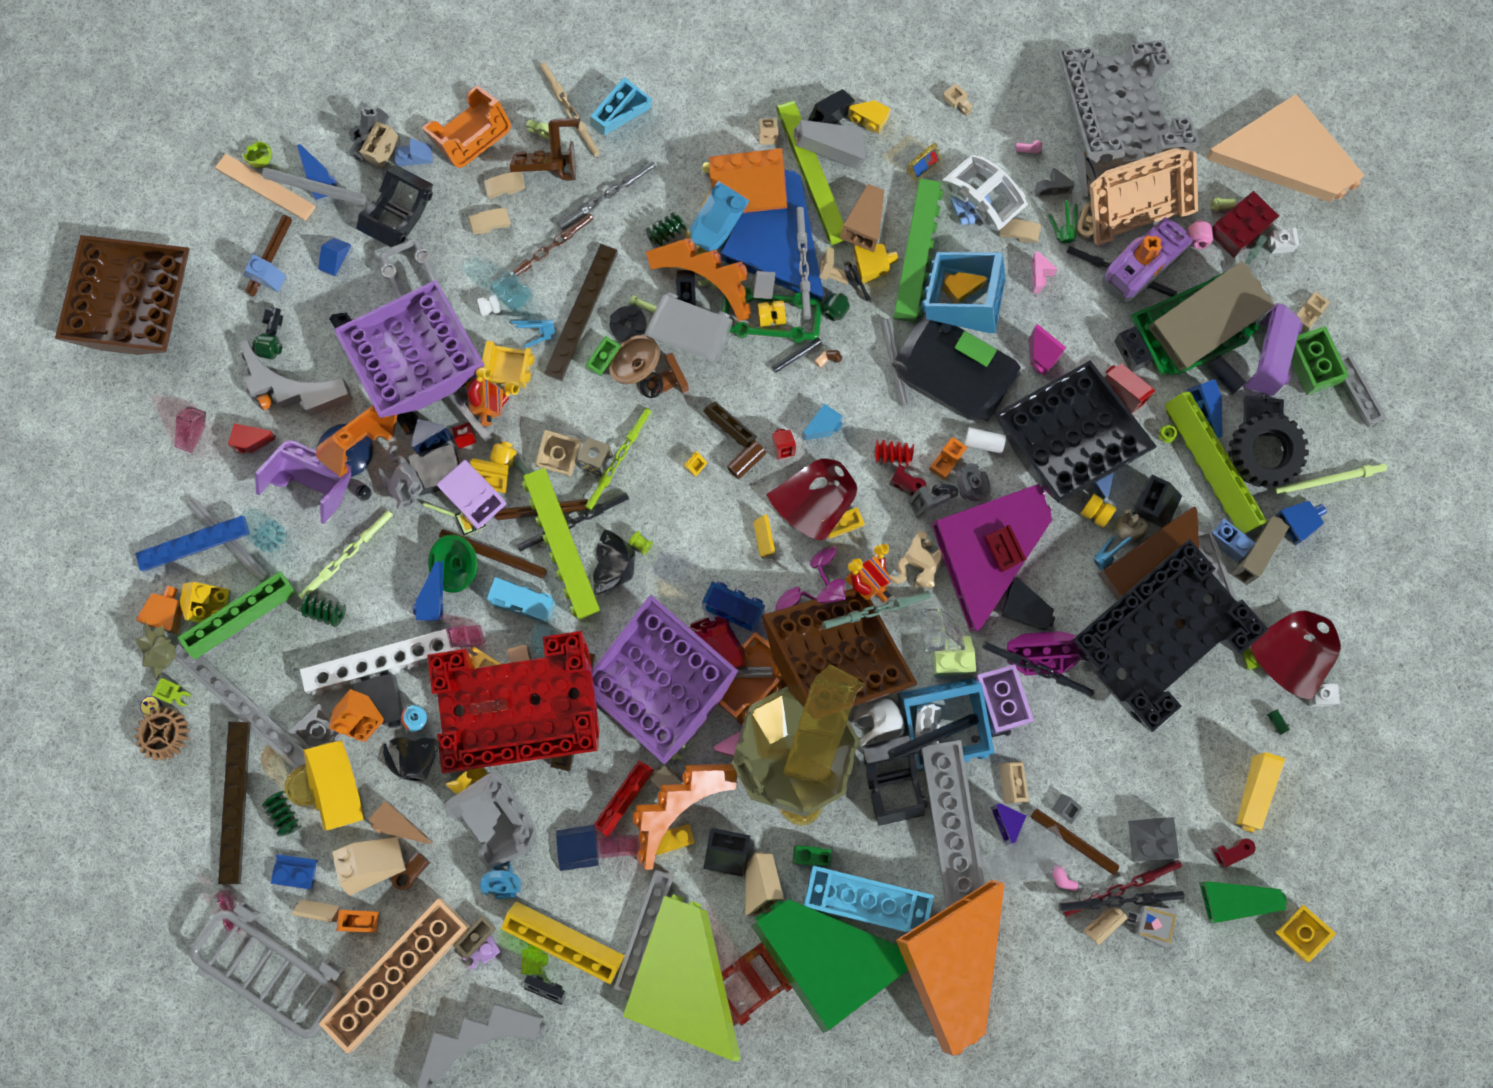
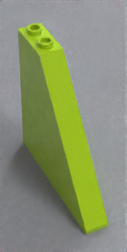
M672 894L671 898L664 896L623 1017L731 1061H740L741 1056L708 912L701 909L702 904L690 900L689 904L683 902L684 898L674 894Z

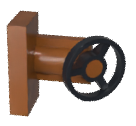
M673 353L666 355L669 370L660 374L651 372L655 376L651 377L650 380L643 379L640 381V389L645 397L656 398L661 393L676 386H679L682 393L689 391L688 383ZM644 382L647 383V387L651 391V396H649L645 392Z

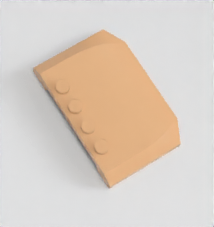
M1173 148L1107 170L1091 183L1090 196L1094 243L1098 246L1112 241L1115 235L1160 221L1164 217L1169 218L1177 214L1180 217H1184L1198 212L1197 153L1192 150Z

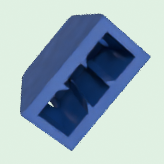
M1306 501L1285 508L1275 516L1283 519L1285 524L1289 526L1286 533L1293 544L1297 545L1324 524L1321 516L1325 515L1327 510L1323 504L1314 507L1310 501Z

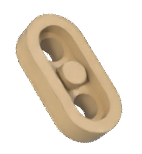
M1087 203L1083 207L1076 229L1077 234L1085 239L1093 236L1092 216L1087 214L1088 212L1092 213L1091 203Z

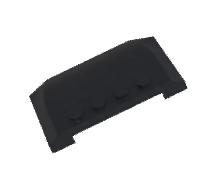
M924 311L893 361L892 366L896 367L903 382L968 420L981 419L989 422L1021 366L1015 359L998 349L988 366H984L954 348L965 330L955 325L929 320L926 318V312Z

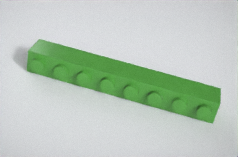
M919 179L893 319L915 323L916 317L921 315L922 306H919V301L923 300L925 289H922V285L927 282L928 272H925L926 266L929 267L931 256L928 255V252L933 249L934 239H931L932 233L936 232L937 222H934L935 216H939L940 206L937 203L938 200H942L943 189H940L941 182Z

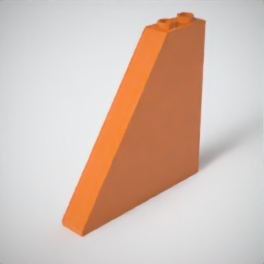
M990 880L896 939L941 1049L952 1056L961 1054L963 1049L977 1043L979 1038L986 1034L1004 894L1003 882Z

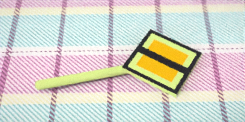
M423 502L425 507L455 517L464 536L486 527V524H484L479 529H476L461 512L455 514Z

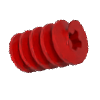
M876 439L874 451L876 463L879 462L880 458H882L883 464H886L887 460L890 459L891 465L897 460L898 466L905 461V465L908 467L910 462H912L914 444L909 449L908 443L901 447L900 442H897L896 446H894L893 441L886 445L885 440H882L879 444L878 439Z

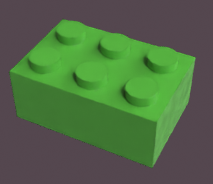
M1326 326L1297 336L1291 363L1306 395L1339 385L1349 377Z

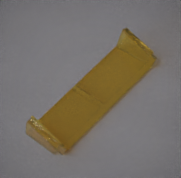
M829 665L815 677L784 767V775L819 783L820 781L826 782L834 774V771L830 769L856 694L865 685L864 683L832 665Z

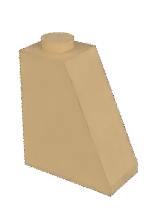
M756 852L746 862V916H758L764 911L768 913L772 905L779 900H784L773 854Z

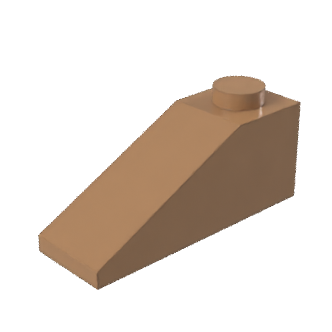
M384 801L368 819L373 823L371 827L379 834L383 832L426 844L433 842L390 802Z

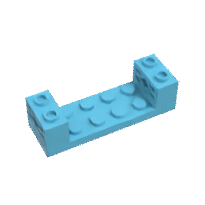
M812 866L803 905L811 909L908 933L929 919L934 895Z

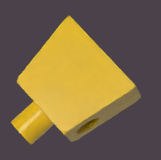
M877 244L874 252L854 245L853 254L858 274L863 284L888 275L889 264L898 262L897 252L886 253L884 244Z

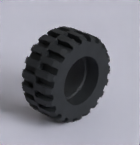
M1271 413L1250 418L1239 425V429L1235 430L1232 434L1233 440L1229 441L1228 446L1231 447V451H1228V456L1232 457V463L1239 475L1243 477L1244 482L1253 483V486L1274 487L1292 481L1294 476H1298L1302 472L1300 468L1304 467L1307 463V460L1304 458L1309 456V450L1305 449V445L1309 443L1308 439H1303L1302 435L1305 432L1302 428H1297V422L1294 420L1289 421V417L1285 415L1279 416L1277 413ZM1262 433L1275 435L1283 446L1282 460L1274 468H1264L1254 458L1253 444L1257 436Z

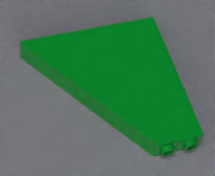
M790 899L784 903L781 900L771 906L772 911L766 914L764 911L754 918L756 922L751 926L822 1033L832 1029L908 970L898 945Z

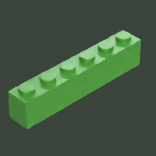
M280 571L177 638L192 658L197 659L297 593Z

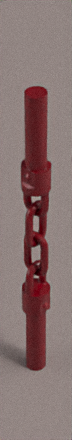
M1176 860L1153 871H1146L1133 877L1131 883L1126 885L1116 884L1109 887L1105 894L1095 893V895H1091V897L1083 901L1091 898H1099L1100 901H1103L1105 897L1120 896L1125 893L1126 888L1131 886L1141 887L1155 881V878L1181 868L1182 864L1179 860ZM1141 877L1143 882L1137 884L1138 881L1135 880ZM1120 887L1119 890L1122 891L1117 894L1112 895V892H1109L1110 890ZM1084 909L1062 912L1067 917Z

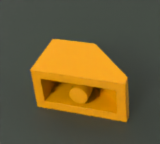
M958 272L954 276L953 274L949 275L944 280L942 290L953 304H959L983 288L987 278L985 276Z

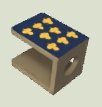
M587 437L577 458L580 468L602 476L604 474L602 464L605 457L612 458L613 455L611 447ZM593 450L598 452L599 455L591 458L588 455V451Z

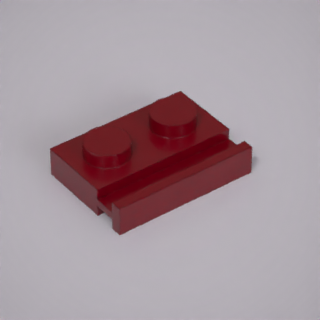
M1010 525L983 537L1000 572L1027 560Z

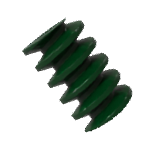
M672 212L670 217H664V221L659 220L658 225L654 223L652 229L650 227L646 228V234L650 243L656 249V243L663 246V239L668 243L669 235L674 239V232L681 235L680 228L687 231V227L682 218L675 212Z
M307 593L301 607L303 617H309L312 620L316 619L318 622L324 621L325 624H331L333 627H337L342 622L346 613L345 604L340 609V603L336 602L333 607L332 600L325 604L326 599L324 597L318 602V595L311 599V593Z
M284 790L271 795L262 804V807L267 809L266 815L271 816L269 821L275 823L273 829L278 830L276 833L278 837L289 835L302 827V825L295 826L299 818H291L296 812H288L292 805L284 804L288 797L281 798L285 793Z

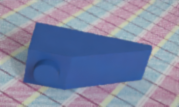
M298 144V151L307 179L335 187L338 186L334 175L331 176L328 170L301 144ZM311 191L316 200L327 197V195Z
M1214 379L1187 389V392H1191L1217 438L1223 437L1222 396L1216 380Z
M443 561L435 562L416 599V604L413 605V615H416V620L443 619Z

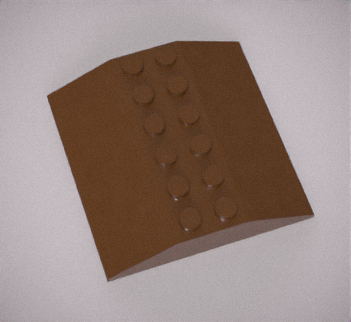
M80 235L55 339L101 351L134 355L166 353L190 248Z
M853 588L845 590V600L818 603L817 599L762 615L773 660L791 695L814 719L917 685L914 676L880 615L870 618L864 616L857 622H848L823 629V621L841 617L856 610L861 612L867 607L874 606L871 599L866 600L862 595L854 591ZM875 609L867 610L869 612L867 615L875 613Z

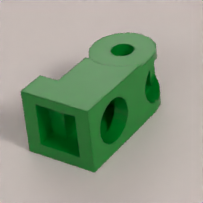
M795 845L792 864L830 866L832 850Z

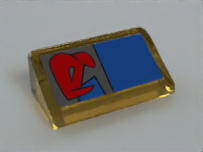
M932 143L908 163L907 173L915 181L941 161L937 144Z

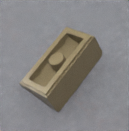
M482 914L453 946L468 960L497 928Z

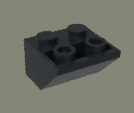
M1152 474L1146 480L1132 514H1137L1139 517L1155 525L1164 527L1172 521L1182 495L1170 482Z
M711 828L703 869L743 877L751 836Z

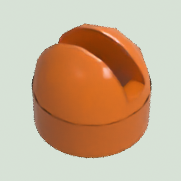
M263 394L256 397L263 411L272 406V398L269 395Z

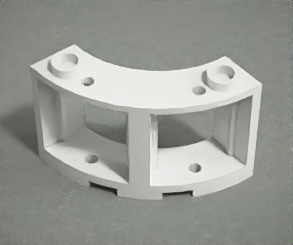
M970 155L943 179V183L950 196L957 197L965 203L969 201L976 207L974 211L981 218L986 229L999 231L1028 205L1024 193L1014 181L997 165L982 156ZM977 173L988 177L989 179L977 190L967 184ZM997 185L1004 191L1011 202L999 214L996 213L994 208L984 198Z

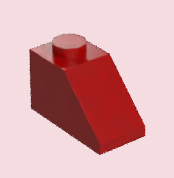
M234 423L228 445L233 449V452L244 455L245 452L253 453L274 441L276 435L270 430Z
M778 429L775 433H772V443L776 459L795 456L796 442L791 430Z

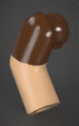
M838 350L824 351L814 363L821 368L828 360L839 363L843 357Z

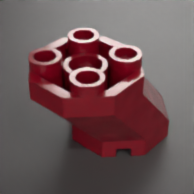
M716 616L715 620L710 621L708 617L690 624V629L735 668L746 665L745 650L731 629L728 618Z

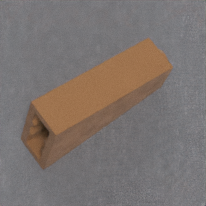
M867 184L843 225L841 239L871 252L875 251L879 238L885 190Z

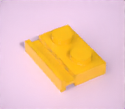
M472 458L470 461L471 466L495 491L506 493L508 490V471L510 466Z

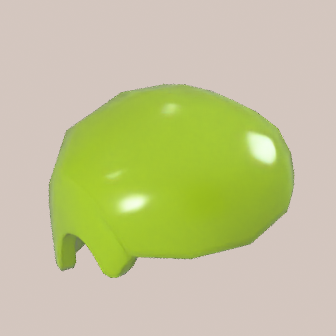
M259 141L247 146L246 154H242L244 160L250 166L264 168L270 163L273 153L267 143Z

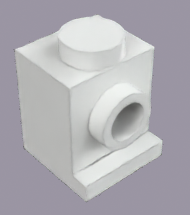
M1297 229L1273 231L1267 238V245L1271 249V254L1293 252L1299 245Z

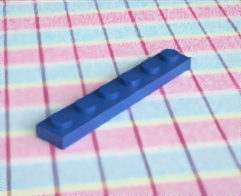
M241 515L136 552L139 570L144 572L250 535L245 516Z

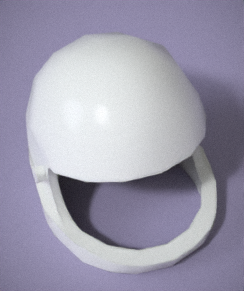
M886 697L858 705L853 717V724L856 727L873 728V730L859 740L858 748L856 749L863 753L862 746L877 737L875 743L900 738L905 731L900 709L894 701Z

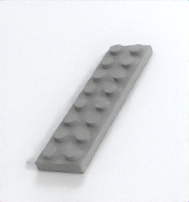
M961 740L931 744L921 749L947 907L985 884Z

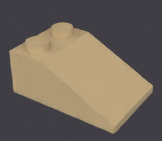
M397 837L351 843L332 852L339 885L349 896L406 870Z

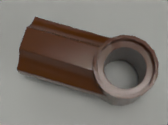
M417 851L405 864L406 870L392 877V885L399 890L411 888L414 881L431 862ZM402 875L407 877V883L404 886L399 884V878Z

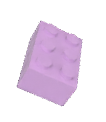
M1015 664L982 673L975 677L976 680L982 683L992 735L1028 725L1034 721Z

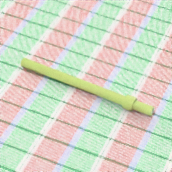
M1385 463L1375 466L1366 465L1357 470L1274 487V493L1278 495L1360 476L1369 477L1374 473L1387 471V466Z

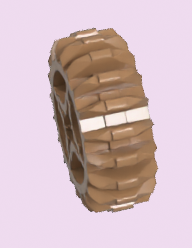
M159 707L157 712L152 709L150 710V716L143 714L145 720L138 721L141 724L140 728H134L135 731L139 732V734L133 737L139 739L135 745L141 747L140 753H146L145 757H152L156 761L159 759L166 761L167 757L174 758V752L176 754L181 753L179 747H187L183 741L190 739L185 736V733L190 732V729L184 728L189 724L188 721H183L185 716L179 715V711H172V708L169 707L165 708V710ZM164 718L171 720L163 725L157 723V721ZM161 730L164 731V738L160 737ZM162 742L168 745L159 750L154 748L156 744L159 745Z

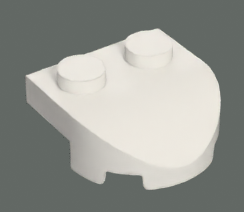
M935 704L918 705L915 738L940 728L941 707H937Z

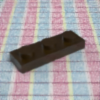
M716 401L704 409L703 412L711 421L718 424L725 433L732 436L744 448L753 440H756L757 436Z

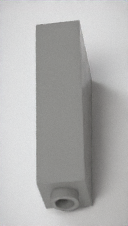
M801 120L794 129L793 135L796 138V146L856 169H859L866 159L863 133L860 127Z

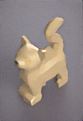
M919 530L912 540L909 550L898 562L897 567L900 576L890 575L893 583L901 584L907 579L908 573L905 565L909 564L922 571L917 576L913 588L919 586L932 589L935 586L934 575L940 567L943 556L940 548L934 554L926 550L933 543L931 540H926L928 534Z

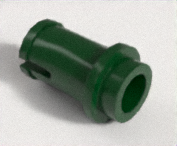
M1279 709L1267 714L1276 729L1275 733L1278 732L1281 735L1290 730L1288 727L1290 725L1285 722Z

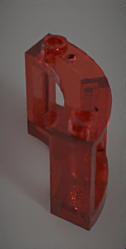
M762 942L734 962L735 967L731 964L721 972L723 981H725L740 969L760 998L759 1001L741 1015L728 999L733 1026L738 1023L740 1026L744 1025L751 1019L749 1016L751 1013L784 989L786 992L792 989ZM758 955L763 958L781 984L771 992L750 964V961Z

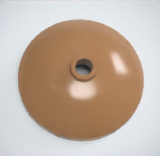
M638 335L621 343L620 349L609 363V372L612 378L621 384H633L649 376L655 369L660 356V349L656 341L651 337Z

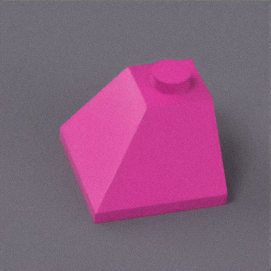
M1038 324L1035 325L1028 339L1030 364L1035 372L1045 376L1060 360L1066 347Z

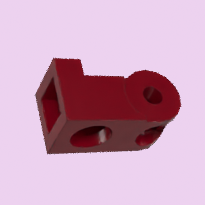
M900 464L889 485L911 496L919 488L927 487L924 479L914 478L905 473L906 467Z
M1247 838L1235 841L1233 846L1225 848L1224 845L1212 848L1221 868L1228 867L1253 855L1256 850L1255 843Z

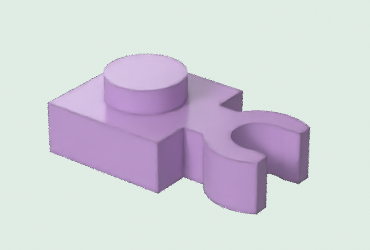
M491 935L471 956L473 964L468 967L469 969L475 968L479 960L485 964L502 952Z

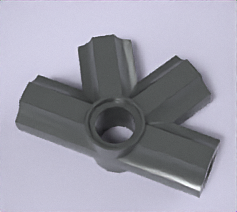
M364 107L361 110V125L350 128L349 131L351 141L354 142L348 152L350 156L360 162L364 161L365 158L359 151L376 121L382 124L386 123L389 118L387 113L382 109Z

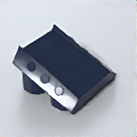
M595 825L556 830L560 871L599 866V850Z

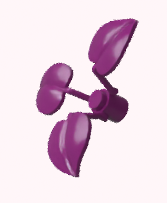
M836 545L820 550L811 559L810 566L813 569L818 567L819 573L826 585V588L818 594L817 598L805 591H801L800 587H793L779 598L775 611L797 605L801 596H806L811 600L817 599L818 603L845 600L844 580L836 579L828 583L822 570L823 566L828 565L835 557Z

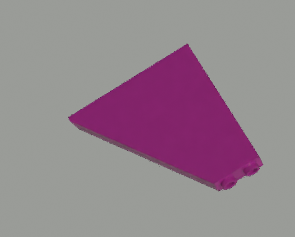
M1040 483L930 522L969 632L981 629L1025 562L1023 561L1000 572L983 537L1010 525L1027 559L1053 520L1051 508L1046 503L1045 491L1040 486Z

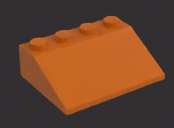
M782 148L709 157L711 188L719 181L748 199L750 202L743 213L787 208L785 164Z

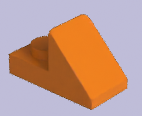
M339 910L336 931L377 933L379 912Z

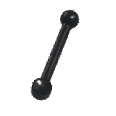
M853 265L850 270L855 274L866 301H869L871 298L857 272L858 268Z
M1011 730L1000 732L992 735L991 733V736H1009L1011 735ZM973 735L971 737L973 743H977L980 740L979 736Z

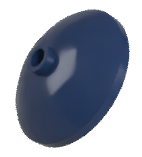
M347 423L329 428L319 439L317 447L347 425ZM365 436L346 451V464L351 467V477L363 472L371 462L373 443L368 436Z

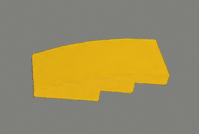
M339 740L304 749L309 788L314 792L316 809L320 810L323 830L327 831L364 820L355 778L343 741Z

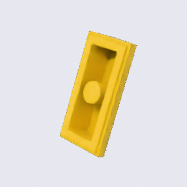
M765 514L754 521L760 557L775 554L769 518Z

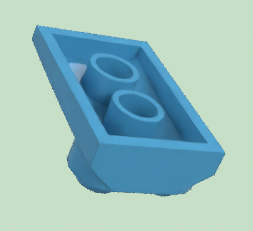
M718 181L690 227L692 241L707 252L721 249L750 201Z

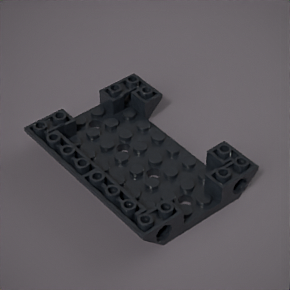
M1191 539L1184 542L1072 639L1079 656L1129 715L1150 732H1154L1182 707L1174 696L1165 690L1218 643H1221L1237 655H1241L1269 630L1243 599L1236 601L1213 575L1212 572L1216 568ZM1206 593L1212 597L1210 604L1204 602L1203 597ZM1177 618H1180L1184 623L1182 629H1178L1175 626ZM1148 643L1153 644L1155 647L1153 654H1149L1146 651ZM1119 668L1124 669L1126 672V677L1123 680L1117 676Z

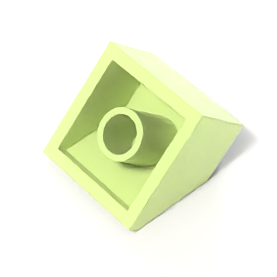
M971 636L932 637L934 676L973 675L976 672L975 651Z

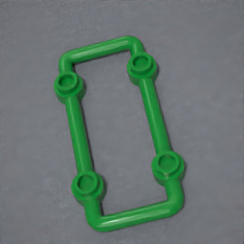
M744 287L746 303H750L752 300L768 302L783 300L784 303H790L798 309H803L801 292L796 293L794 296L772 295V299L754 298L752 290ZM724 295L722 312L729 314L730 303ZM810 298V305L815 306L812 333L804 332L800 327H794L791 331L749 327L745 322H739L735 326H731L729 333H735L738 338H745L748 334L790 338L793 343H801L803 340H814L820 333L822 304L818 299Z

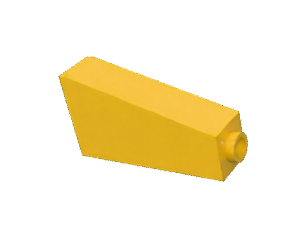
M1267 752L1252 757L1236 825L1242 826V830L1254 833V830H1262L1285 758Z

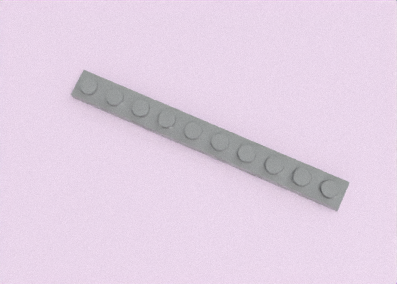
M180 642L175 648V653L177 654L175 660L243 722H251L250 728L308 780L303 752L305 748L203 655L197 659L192 658Z

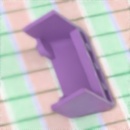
M1276 303L1260 322L1261 325L1268 326L1257 372L1244 385V388L1274 396L1290 380L1291 374L1288 372L1297 336L1303 327L1301 318L1286 305Z
M285 441L255 473L256 494L260 496L270 484L284 487L292 480L324 494L320 502L321 523L325 524L342 502L351 478V467L345 463L348 471L342 477H339L317 459L316 450L296 441Z

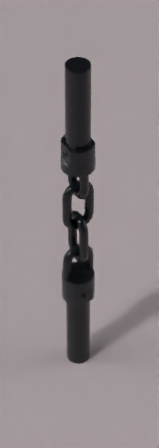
M1069 246L1066 252L1092 263L1091 265L1098 268L1103 266L1108 269L1112 264L1105 262L1101 257L1090 255ZM1152 282L1147 287L1170 297L1177 295L1178 292L1157 282Z
M623 493L603 504L595 505L592 510H586L582 515L574 519H567V523L571 521V524H573L569 526V529L575 527L577 523L583 520L597 517L603 514L604 511L629 500L628 494ZM592 511L594 515L588 517L586 513ZM545 531L518 544L519 551L521 552L544 541L542 535L545 534Z
M986 641L982 645L983 649L1007 659L1010 663L1022 668L1029 667L1035 670L1037 675L1046 679H1056L1055 682L1059 685L1070 687L1090 697L1094 694L1093 689L1077 683L1061 673L1056 675L1052 669L1043 665H1033L1029 659L1019 654L1008 652ZM1021 659L1025 660L1024 665L1020 664ZM1040 668H1043V669L1049 671V672L1047 673L1048 676H1046V675L1040 673V672H1041V669H1040Z
M1183 891L1156 894L1151 892L1135 894L1132 898L1127 899L1121 896H1110L1105 901H1100L1099 898H1091L1086 901L1059 903L1058 907L1059 911L1100 909L1101 905L1115 908L1122 907L1124 903L1133 902L1136 905L1155 904L1160 901L1184 899L1185 896ZM1136 897H1142L1143 902H1136L1138 901ZM1120 899L1118 902L1121 904L1110 905V900Z

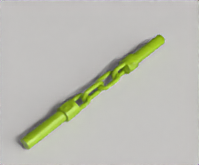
M644 409L632 430L628 432L625 442L619 448L610 466L601 476L598 486L585 505L588 510H592L605 487L607 488L611 482L615 470L626 456L631 444L639 436V431L651 413L650 409ZM622 449L625 450L622 457H620L619 454Z

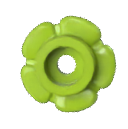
M1167 425L1160 428L1158 433L1160 440H1163L1164 443H1172V441L1176 440L1177 431L1175 427Z

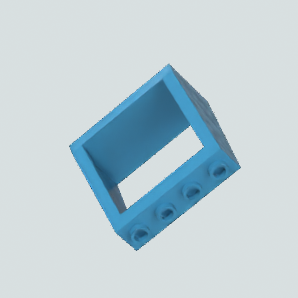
M936 252L935 260H932L931 264L932 273H929L928 277L929 286H926L925 290L926 300H923L922 310L926 312V318L980 332L996 333L1006 281L1003 253ZM945 272L950 274L961 272L985 276L987 278L986 282H990L986 304L938 303Z
M975 678L897 693L906 734L910 737V740L915 739V732L909 706L969 694L973 712L977 714L979 720L976 725L981 743L962 747L964 761L968 762L970 758L974 757L984 759L988 758L989 754H994L982 683ZM917 750V754H915L916 769L924 771L922 755Z

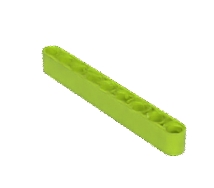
M792 100L776 105L778 117L830 246L846 241L840 238L844 222L816 153L796 146V138L793 135L794 129L802 118L795 101Z

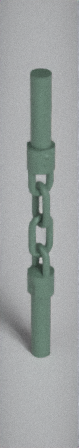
M929 591L906 598L901 597L888 601L885 605L879 607H867L861 612L856 610L847 615L823 621L822 627L823 629H828L848 622L860 621L864 616L867 618L877 616L882 611L905 608L907 605L930 599L931 594ZM875 609V613L867 615L869 613L867 610Z

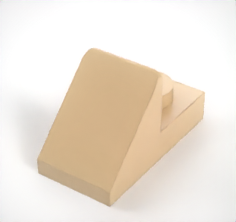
M777 118L759 119L761 145L778 143Z

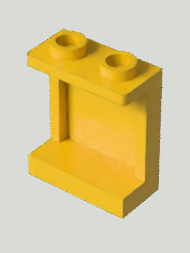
M486 340L482 358L485 365L483 368L491 370L492 373L491 377L485 380L501 385L514 383L517 387L526 388V383H529L531 379L530 365L533 366L535 355L532 353L531 348L520 350L495 346L493 341Z

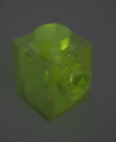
M528 944V948L522 949L521 974H544V968L548 966V953Z

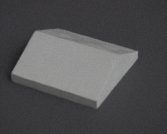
M317 704L289 730L306 749L335 742L343 735L329 729L331 713L321 704Z

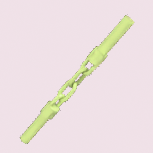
M387 510L376 522L359 535L360 539L357 542L350 543L343 550V555L337 561L330 562L319 573V576L298 596L304 600L307 593H312L321 583L327 581L339 569V564L345 558H351L359 550V545L363 541L367 543L373 534L393 514ZM353 545L356 549L348 555L346 551ZM334 564L336 568L331 572L328 568Z

